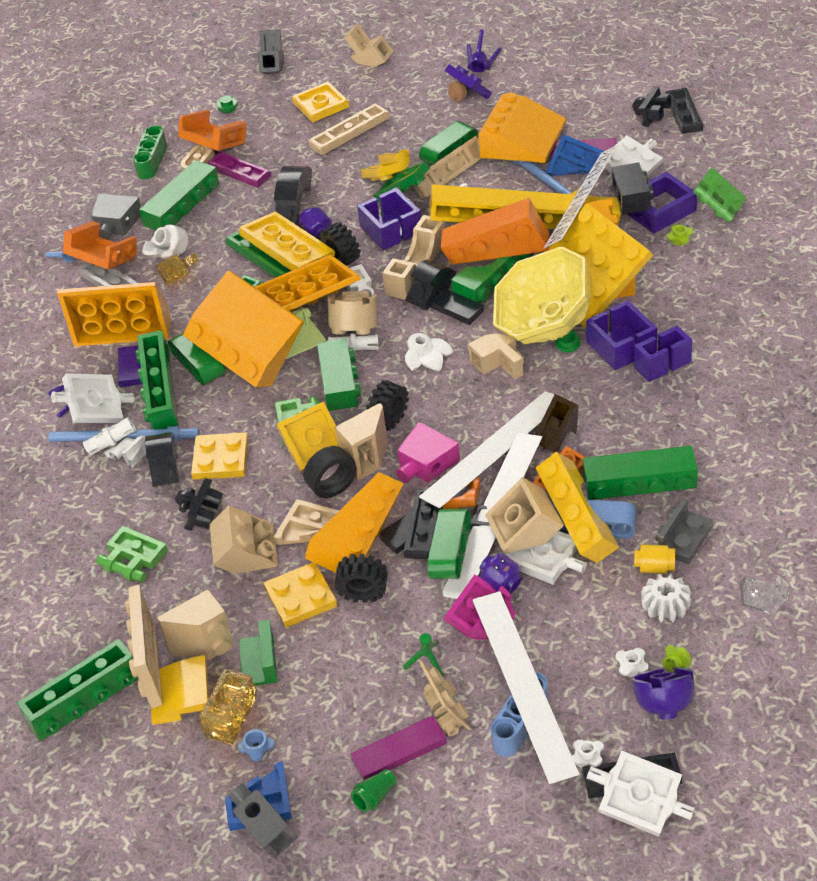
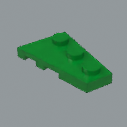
M423 161L410 168L407 167L402 172L394 173L392 175L393 178L388 179L373 197L379 203V195L396 187L402 193L406 192L412 184L417 186L425 180L426 177L424 175L430 167Z

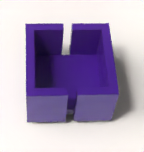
M397 187L379 195L382 217H379L378 202L375 197L357 205L360 227L382 250L401 243L402 238L404 240L412 238L413 229L421 219V210Z
M629 300L609 309L610 332H608V313L606 311L586 320V342L614 370L634 362V345L653 336L657 339L658 328Z

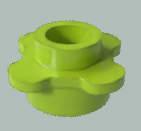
M672 225L671 232L666 235V238L674 245H685L689 242V237L694 233V230L684 225Z
M673 645L665 647L666 655L662 659V665L669 672L674 673L673 668H689L691 666L692 659L685 648L680 646L674 647Z

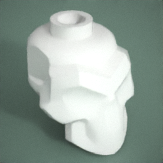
M171 224L160 227L155 231L150 241H145L142 252L150 257H161L168 261L175 260L188 246L187 232L183 228Z

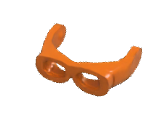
M476 477L467 485L470 488L468 492L460 497L451 498L442 507L444 509L476 507L481 486L480 477Z

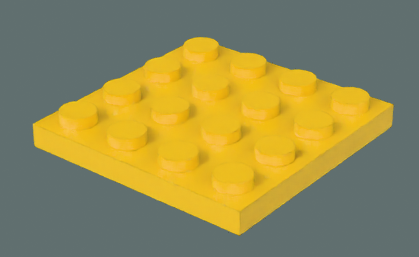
M588 203L576 215L562 240L549 246V251L564 247L585 257L588 262L592 284L591 299L586 311V317L579 323L585 329L586 320L604 312L653 257V254Z

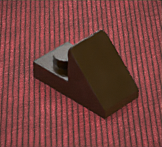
M554 394L535 433L536 436H542L539 443L540 446L555 453L559 451L568 431L576 434L578 404Z

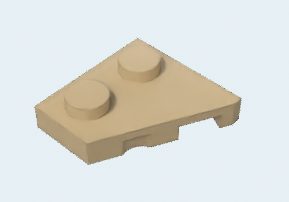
M296 499L274 535L275 544L284 545L309 542L339 510Z

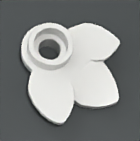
M415 333L408 339L407 347L409 350L405 355V363L411 371L423 365L439 372L442 369L443 356L453 354V349L442 339L430 338L423 333Z

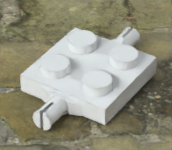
M625 136L617 143L619 145L605 166L610 175L604 179L606 185L612 186L611 167L637 162L640 163L642 171H646L648 176L662 164L663 158L651 151L657 146V142L651 138L642 145L631 137Z
M65 374L62 378L65 392H52L51 394L53 403H67L73 423H119L123 419L121 403L133 404L135 399L133 393H120L112 375Z
M558 531L544 545L506 553L508 557L521 566L522 573L552 585L566 568L584 573L587 562L573 558L577 547L571 535Z
M621 751L617 764L610 773L591 766L587 775V779L604 785V797L599 807V813L658 837L671 813L690 820L695 807L676 801L677 788L682 774Z

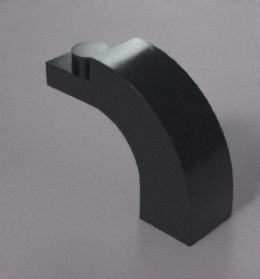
M285 165L279 172L275 186V211L298 226L301 196L303 191L311 190L312 169L309 166Z

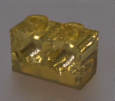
M228 669L223 670L199 715L206 738L233 745L257 698L251 675Z

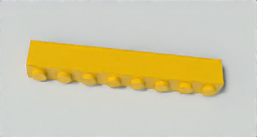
M432 184L429 203L430 220L461 223L530 198L547 229H555L574 199L575 194ZM588 195L584 203L611 199L613 203L612 215L617 216L619 225L621 213L616 197Z

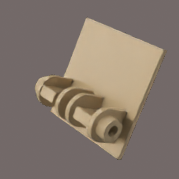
M421 660L419 663L430 682L424 687L423 695L443 733L448 736H454L459 732L458 728L461 726L471 730L472 728L467 721L470 715L465 706L455 699L454 696L458 693L449 679L444 681L436 667L430 669Z

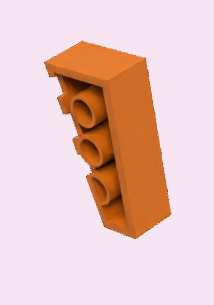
M530 198L442 229L441 249L451 265L549 251V246L544 248L549 240V231Z

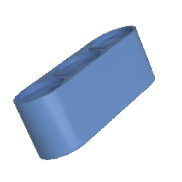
M587 500L599 518L608 525L614 538L629 539L635 535L637 508L633 504L618 501ZM556 508V512H557V514L559 515V517H560V519H561V521H562V523H563V525H564L559 531L564 532V533H566V534H569V532H568V530H567V528H566V526H565V524H564V522H563V520H562V518H561V516H560V514H559V512H558V510H557V508Z
M535 672L547 701H549L547 679L543 674ZM512 694L491 725L493 750L503 757L514 755L528 736L521 715H517L520 713Z

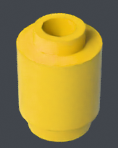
M641 544L640 550H635L634 567H640V573L667 574V571H675V548H668V545Z

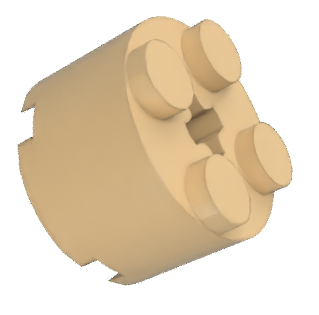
M343 291L341 297H335V293L327 296L328 326L332 328L333 334L356 331V334L365 335L370 334L371 328L378 325L376 294L369 297V292Z

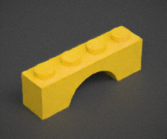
M555 452L538 465L536 470L580 555L599 563L617 550L619 546L608 525L594 512L582 492L581 484L584 483V480L575 463L564 455Z

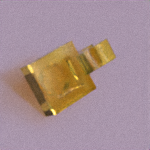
M195 253L182 260L176 254L155 267L168 287L188 276L189 274L186 269L195 265L199 260Z

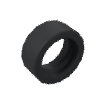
M329 446L319 450L308 460L304 468L303 477L305 483L318 497L328 499L344 492L351 485L356 476L357 467L355 461L341 447ZM339 464L337 470L329 478L320 481L323 474L330 467Z

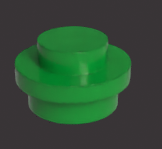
M228 95L222 96L216 102L217 109L226 114L235 111L237 107L236 98Z
M571 330L563 338H557L555 346L561 352H574L580 347V338L576 332Z

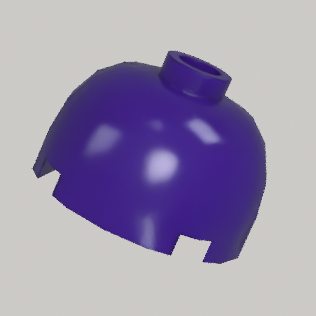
M673 668V673L664 672V669H656L635 675V679H632L636 701L648 713L659 715L661 720L678 717L677 712L686 709L692 703L694 697L693 670Z

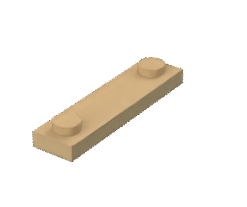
M375 103L309 139V147L322 156L389 119V112Z
M477 136L430 166V169L424 175L426 177L425 180L419 185L414 186L412 184L422 199L431 194L432 184L444 185L482 159L480 158L479 139Z

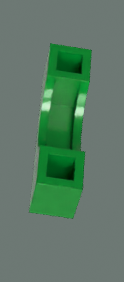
M533 253L497 258L493 263L482 267H465L451 280L452 291L478 303L486 301L495 290V286L516 262L532 257Z

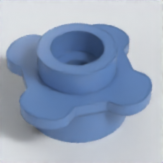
M252 729L245 733L243 740L238 744V749L241 753H247L251 760L256 762L263 758V754L267 750L273 749L275 743L272 738H267L264 731Z

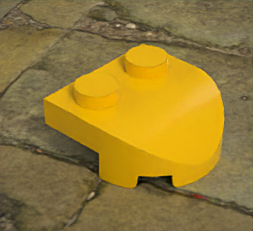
M402 149L398 153L378 155L380 164L360 170L362 178H371V181L393 178V173L400 172L408 167L410 163L409 150Z

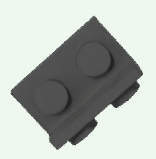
M682 499L677 507H672L665 526L661 525L659 527L655 540L658 542V545H668V548H675V560L689 565L712 529L713 520L688 511V500Z

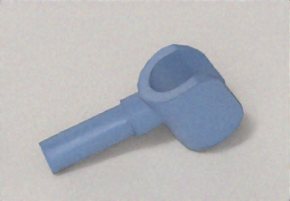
M63 251L46 252V257H59L69 263L75 259V257L64 254Z

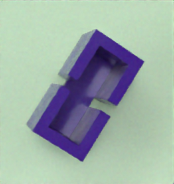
M678 325L658 334V352L657 339L654 336L634 345V368L648 382L668 374L669 368L674 371L692 362V339Z

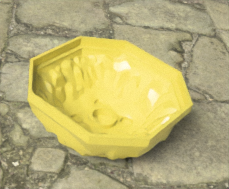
M559 247L516 262L495 286L493 318L495 328L523 344L553 341L567 335L575 325L579 324L586 317V311L590 304L592 284L586 258L564 247Z

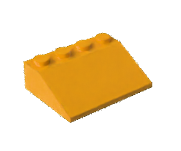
M515 93L502 94L479 132L480 158L545 163L566 124V118L523 95H516Z
M328 255L257 285L255 288L292 313L301 306L318 302L324 296L339 293L341 289L361 280L360 275L335 257Z
M227 271L193 313L183 336L254 387H269L273 385L304 321L232 271Z
M155 282L57 290L74 346L138 342V335L162 330L165 339H169L171 316L168 304Z

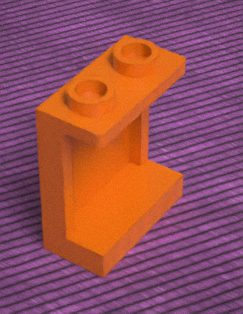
M209 110L182 115L179 118L178 137L217 151L245 143L247 122L240 120L218 126L209 122Z
M94 221L64 231V254L107 270L133 260L137 254L136 237L132 236L119 242L99 237L100 223Z

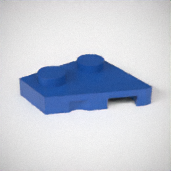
M563 134L546 173L550 176L589 174L604 150Z
M283 761L273 765L275 770L261 779L258 776L247 783L246 787L251 793L258 790L284 820L292 819L285 768ZM228 795L225 797L229 830L234 831L246 828L233 813L237 805Z

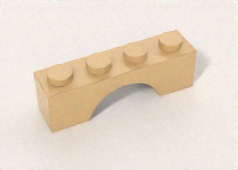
M422 216L413 229L412 243L405 259L393 258L382 273L385 295L406 299L415 279L411 277V274L416 266L426 259L434 261L441 251L442 229L446 228L445 221H431L430 216Z

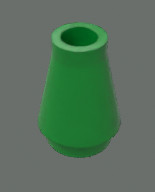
M384 769L381 773L355 784L354 790L351 792V799L354 805L362 812L375 810L391 788L397 784V779L390 770Z

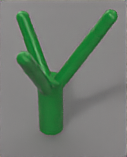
M423 633L419 637L420 650L403 665V669L407 670L421 656L429 658L432 666L436 667L443 677L444 673L432 648L439 644V641H432L430 634Z

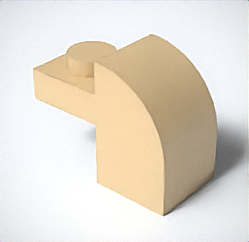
M359 23L353 26L344 37L354 51L351 58L358 64L376 67L386 62L393 53V49L383 35L370 40Z
M488 334L468 344L469 361L484 375L501 366L515 380L523 376L524 359L516 351V340L511 336Z

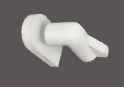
M138 436L136 439L124 438L118 445L107 450L105 455L111 459L116 456L118 460L123 456L127 465H131L133 468L146 455V436Z

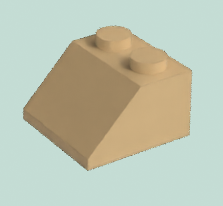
M523 477L485 514L505 553L544 545L564 526L546 491Z
M209 590L157 617L167 650L172 656L192 658L205 655L206 660H210L217 655L225 654L234 646L226 613Z

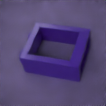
M666 171L649 180L648 185H652L654 198L667 192L676 200L658 210L650 205V210L628 213L627 215L655 234L697 211V195L693 192V189Z

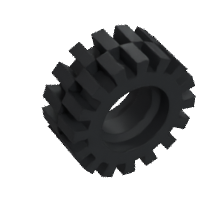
M336 222L323 230L319 238L321 242L335 250V258L348 266L361 256V250L358 248L360 245L355 241L356 237L352 236V231L350 229L347 230L345 224L342 225L341 222Z
M383 380L376 385L377 389L372 390L373 395L372 397L369 396L368 401L370 403L366 405V409H370L380 403L383 406L386 430L391 431V429L396 427V423L400 422V418H403L405 415L403 412L408 407L406 403L409 402V397H407L409 393L406 391V387Z
M351 554L350 558L345 556L342 558V561H339L337 566L335 590H338L340 596L345 595L344 599L347 601L352 598L353 602L362 600L363 603H367L369 599L372 603L376 602L377 598L381 599L386 592L387 567L385 564H382L380 559L374 561V556L369 555L368 558H364V554H359V557Z

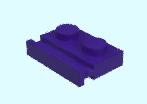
M448 64L445 69L446 73L484 98L489 99L492 92L481 85L483 80L474 74H471L469 77L467 75L469 71L460 65L455 68Z

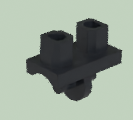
M653 86L646 98L639 97L635 99L632 108L636 115L641 114L643 116L642 126L649 127L652 121H661L663 119L664 109H669L672 105L670 93H661L660 87Z
M204 478L197 495H195L193 488H188L187 491L181 490L177 493L175 501L179 505V511L185 513L189 510L188 520L184 529L192 531L194 525L209 529L215 512L204 509L203 506L206 505L217 510L223 497L222 492L210 488L212 480Z

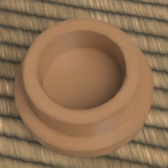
M453 81L449 84L448 95L450 99L459 103L466 98L467 90L462 82Z

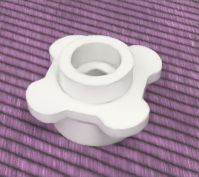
M635 648L626 652L623 650L616 653V660L620 663L619 673L623 676L634 677L637 674L648 671V664L644 661L645 651L641 648Z
M577 740L573 743L575 753L572 755L575 765L582 769L585 766L597 767L602 764V758L600 757L601 752L604 750L602 742Z

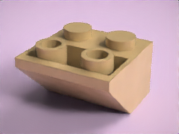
M379 403L335 427L338 447H341L356 463L357 471L355 478L358 481L381 468L388 440L383 406Z
M230 505L210 523L213 566L237 574L272 568L278 565L272 523Z

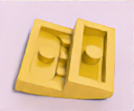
M205 655L184 659L160 669L163 705L151 708L152 725L182 720V714L210 710Z

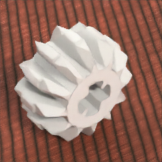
M658 574L656 580L649 578L646 586L641 591L643 611H648L650 619L659 616L661 623L665 618H669L672 623H674L676 616L684 618L686 610H689L691 606L689 586L684 585L682 578L674 580L672 574L667 578H663Z

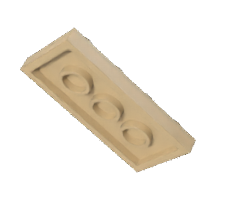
M136 585L128 587L129 600H125L127 614L130 619L126 620L129 635L132 637V639H128L129 651L133 659L129 660V665L133 677L139 678L138 687L141 697H147L151 708L163 705L156 625L141 587Z

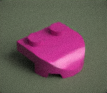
M474 574L443 620L469 638L477 640L489 639L473 599L501 592L513 620L515 610H513L510 601L512 598L511 594L503 586L496 591L486 581Z

